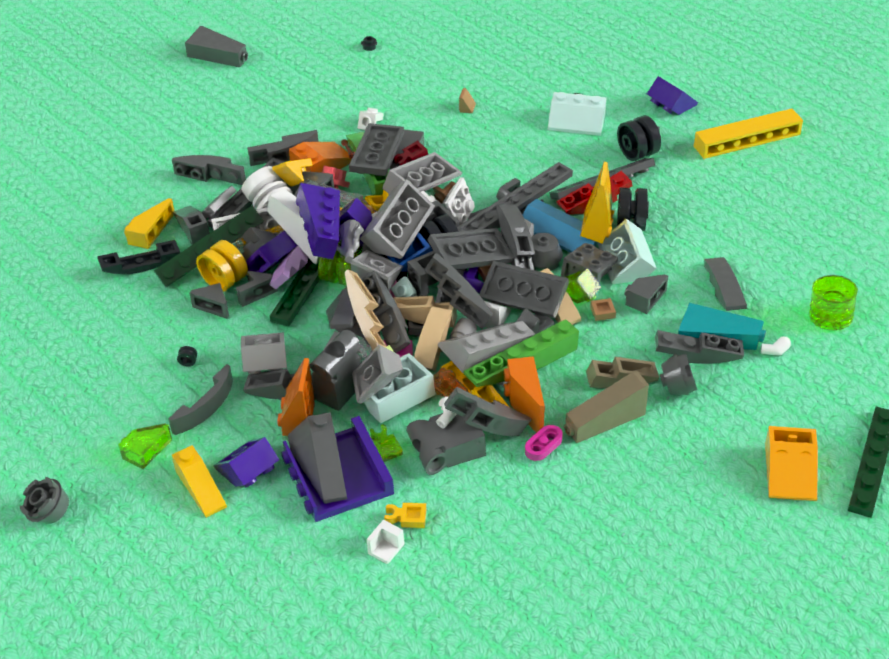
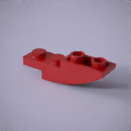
M622 171L610 177L613 203L618 200L619 188H630L633 186L632 181ZM588 183L559 199L557 204L568 215L583 214L594 186L592 187Z

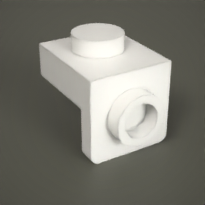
M367 108V110L360 111L358 129L366 130L368 123L376 124V121L383 120V113L378 112L376 108Z

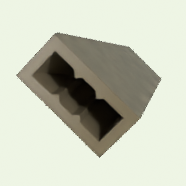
M637 370L633 371L566 413L565 432L576 443H579L646 414L649 384Z

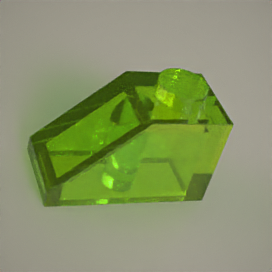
M588 268L565 277L570 281L566 292L571 300L577 304L584 301L587 303L597 297L596 293L602 288Z
M164 423L133 429L118 444L122 459L144 469L172 441L169 425Z

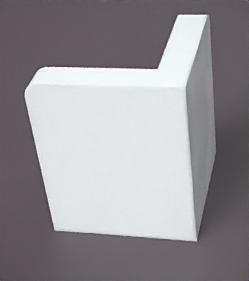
M382 520L367 538L368 554L386 564L394 558L404 545L403 530L385 520Z

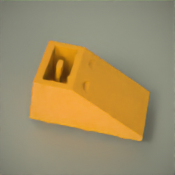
M769 426L765 441L769 498L817 501L818 445L816 429Z

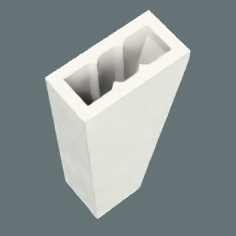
M284 188L272 193L268 199L267 211L314 264L326 259L312 255L307 239L308 233L304 230V221L300 217V208L296 204L297 197Z

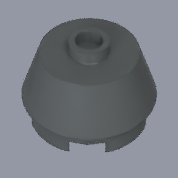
M549 233L533 235L531 238L535 255L532 256L534 270L535 268H548L550 271L556 269L563 257V252L557 238Z
M686 353L682 355L675 354L661 364L663 374H660L663 387L667 386L671 395H689V393L697 390Z
M45 477L41 481L34 480L27 486L23 492V495L26 497L23 505L20 506V510L29 521L52 524L60 520L66 513L69 506V497L59 481Z

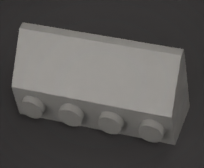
M433 152L389 170L382 189L390 194L393 188L408 179L422 192L462 175V172L436 152Z
M406 179L393 188L360 237V240L374 253L402 258L435 205Z
M523 321L511 322L439 342L438 347L464 373L465 370L534 336L535 333Z

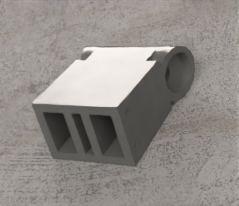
M349 330L341 331L310 364V368L313 371L314 400L337 411L355 394L352 373L361 364L360 356L357 354L360 343L353 332Z
M443 413L430 417L428 421H413L406 428L413 446L420 452V461L429 475L440 472L445 466L449 468L486 456L485 435L483 431L466 424L464 417L458 414L443 429L436 423V420Z

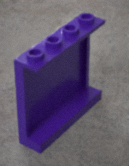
M360 416L351 418L352 428L335 433L347 494L346 500L324 504L311 485V481L302 472L299 463L294 459L287 442L283 441L284 451L281 452L285 465L289 464L290 477L292 481H297L296 489L299 497L305 498L304 506L308 515L312 514L315 522L394 494L393 479Z

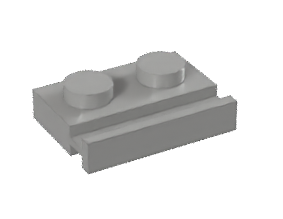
M230 186L217 196L201 212L204 218L210 219L236 192V189Z

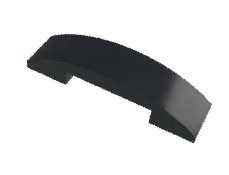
M172 240L157 243L156 250L121 258L115 252L97 256L103 272L133 274L160 267L178 255L180 250L176 241Z

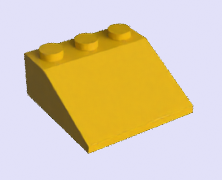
M604 162L584 211L580 234L581 237L602 244L605 237L609 238L611 234L612 217L614 215L607 162Z

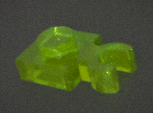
M384 424L381 425V433L374 432L373 428L370 429V437L383 462L403 455L402 447L394 434L387 436V427Z

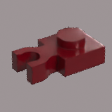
M417 140L402 149L403 153L395 155L393 160L395 164L398 163L401 166L428 155V150Z

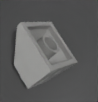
M378 345L356 368L352 376L358 403L362 404L400 375L403 370L400 355Z

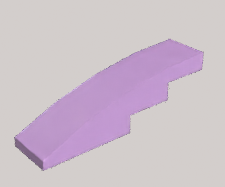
M299 246L291 251L278 265L270 282L273 288L277 289L307 264L308 256Z

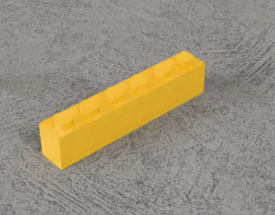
M791 108L695 132L694 148L703 159L798 136L801 134L803 119Z

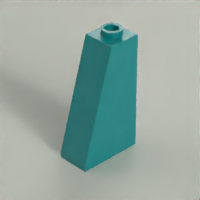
M689 303L678 334L699 338L702 332L742 340L743 349L757 350L759 342L763 343L766 330H762L764 324L762 320Z

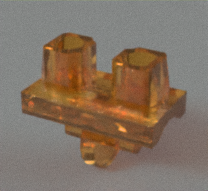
M443 367L433 375L435 392L438 395L449 397L456 387L468 392V389L456 379V374L452 370H446Z

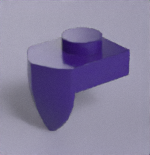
M479 267L469 268L468 271L464 272L463 277L480 294L484 283L478 280Z

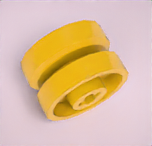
M226 240L218 241L210 247V250L200 254L196 260L197 268L206 283L209 285L220 283L223 292L232 287L234 282H238L247 275L248 268L243 255L233 244Z

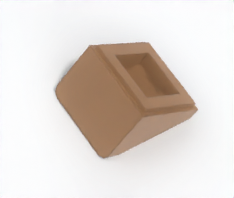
M463 88L459 97V111L473 113L476 103L468 90Z

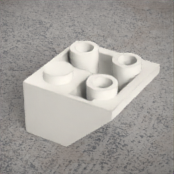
M462 177L452 187L442 203L454 217H457L460 225L467 221L475 207L469 193V188Z

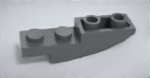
M317 130L281 136L282 141L247 147L250 166L265 164L272 158L284 162L290 161V148L302 142H319Z
M189 155L172 159L174 174L205 182L210 178L239 185H243L246 180L244 166L232 164L231 158L212 155Z
M498 205L497 212L502 237L514 256L511 265L534 270L532 256L535 255V251L523 215L516 205Z
M373 270L361 280L379 305L373 312L384 327L381 329L387 346L390 345L393 351L398 353L411 344L406 332L408 326L389 290Z
M657 330L655 335L656 351L673 355L686 353L689 363H723L743 359L744 357L742 340L702 332L699 338Z
M458 387L455 388L444 403L445 409L464 417L466 424L493 434L519 436L531 422V417L496 400L490 403Z

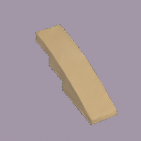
M347 269L345 271L348 295L354 315L364 337L372 350L378 345L387 347L377 333L384 328L373 312L379 306L358 274Z

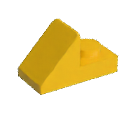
M311 158L284 162L273 166L272 169L289 186H295L304 182L302 173L306 172V168L313 166Z

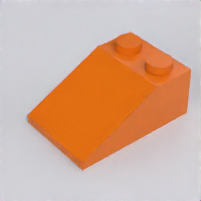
M302 142L289 149L290 161L311 158L313 166L307 167L306 172L322 173L324 166L342 169L349 165L353 158V155L335 142Z
M534 357L507 359V368H504V380L507 382L503 384L504 395L509 397L510 405L514 410L531 417V422L528 425L537 433L544 427L545 404Z
M304 358L287 387L285 397L281 398L282 413L278 414L277 423L278 427L282 429L283 436H288L303 420L313 415L315 400L309 358Z

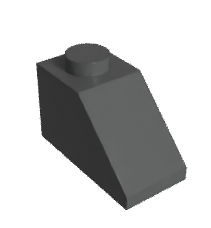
M668 275L637 278L625 290V305L648 314L667 291Z

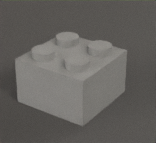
M284 332L241 336L243 372L257 374L261 370L273 371L287 368Z

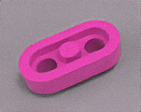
M547 425L540 429L525 444V455L527 458L533 461H540L546 458L562 443V430L555 425Z

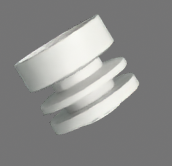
M272 166L263 167L252 173L245 180L241 188L246 198L253 202L252 204L255 209L268 207L270 195L283 188L293 195L287 184L281 181V178L273 171Z

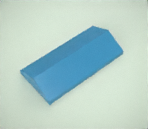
M538 199L528 204L523 213L524 219L534 224V235L538 233L552 234L557 238L561 249L569 253L584 243L594 246L598 243L580 236L583 221Z

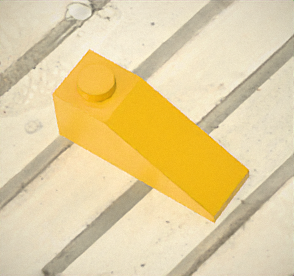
M168 198L132 219L124 230L128 245L146 249L150 248L174 216L172 199Z
M193 445L172 454L177 475L206 518L227 508L205 463Z

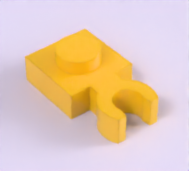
M403 503L402 508L388 504L386 505V513L393 515H385L384 519L391 524L401 522V527L425 528L426 503Z

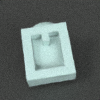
M407 277L400 279L391 288L395 297L417 296L415 288Z

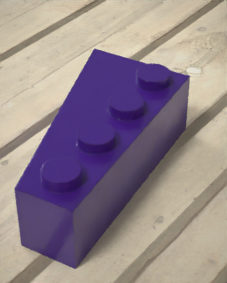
M300 183L296 204L300 208L299 214L304 221V230L308 233L307 239L312 255L334 259L339 241L340 190Z

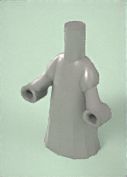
M348 220L339 227L341 246L338 244L336 250L342 256H345L347 263H351L352 259H354V253L360 246V235L364 232V229L356 220Z

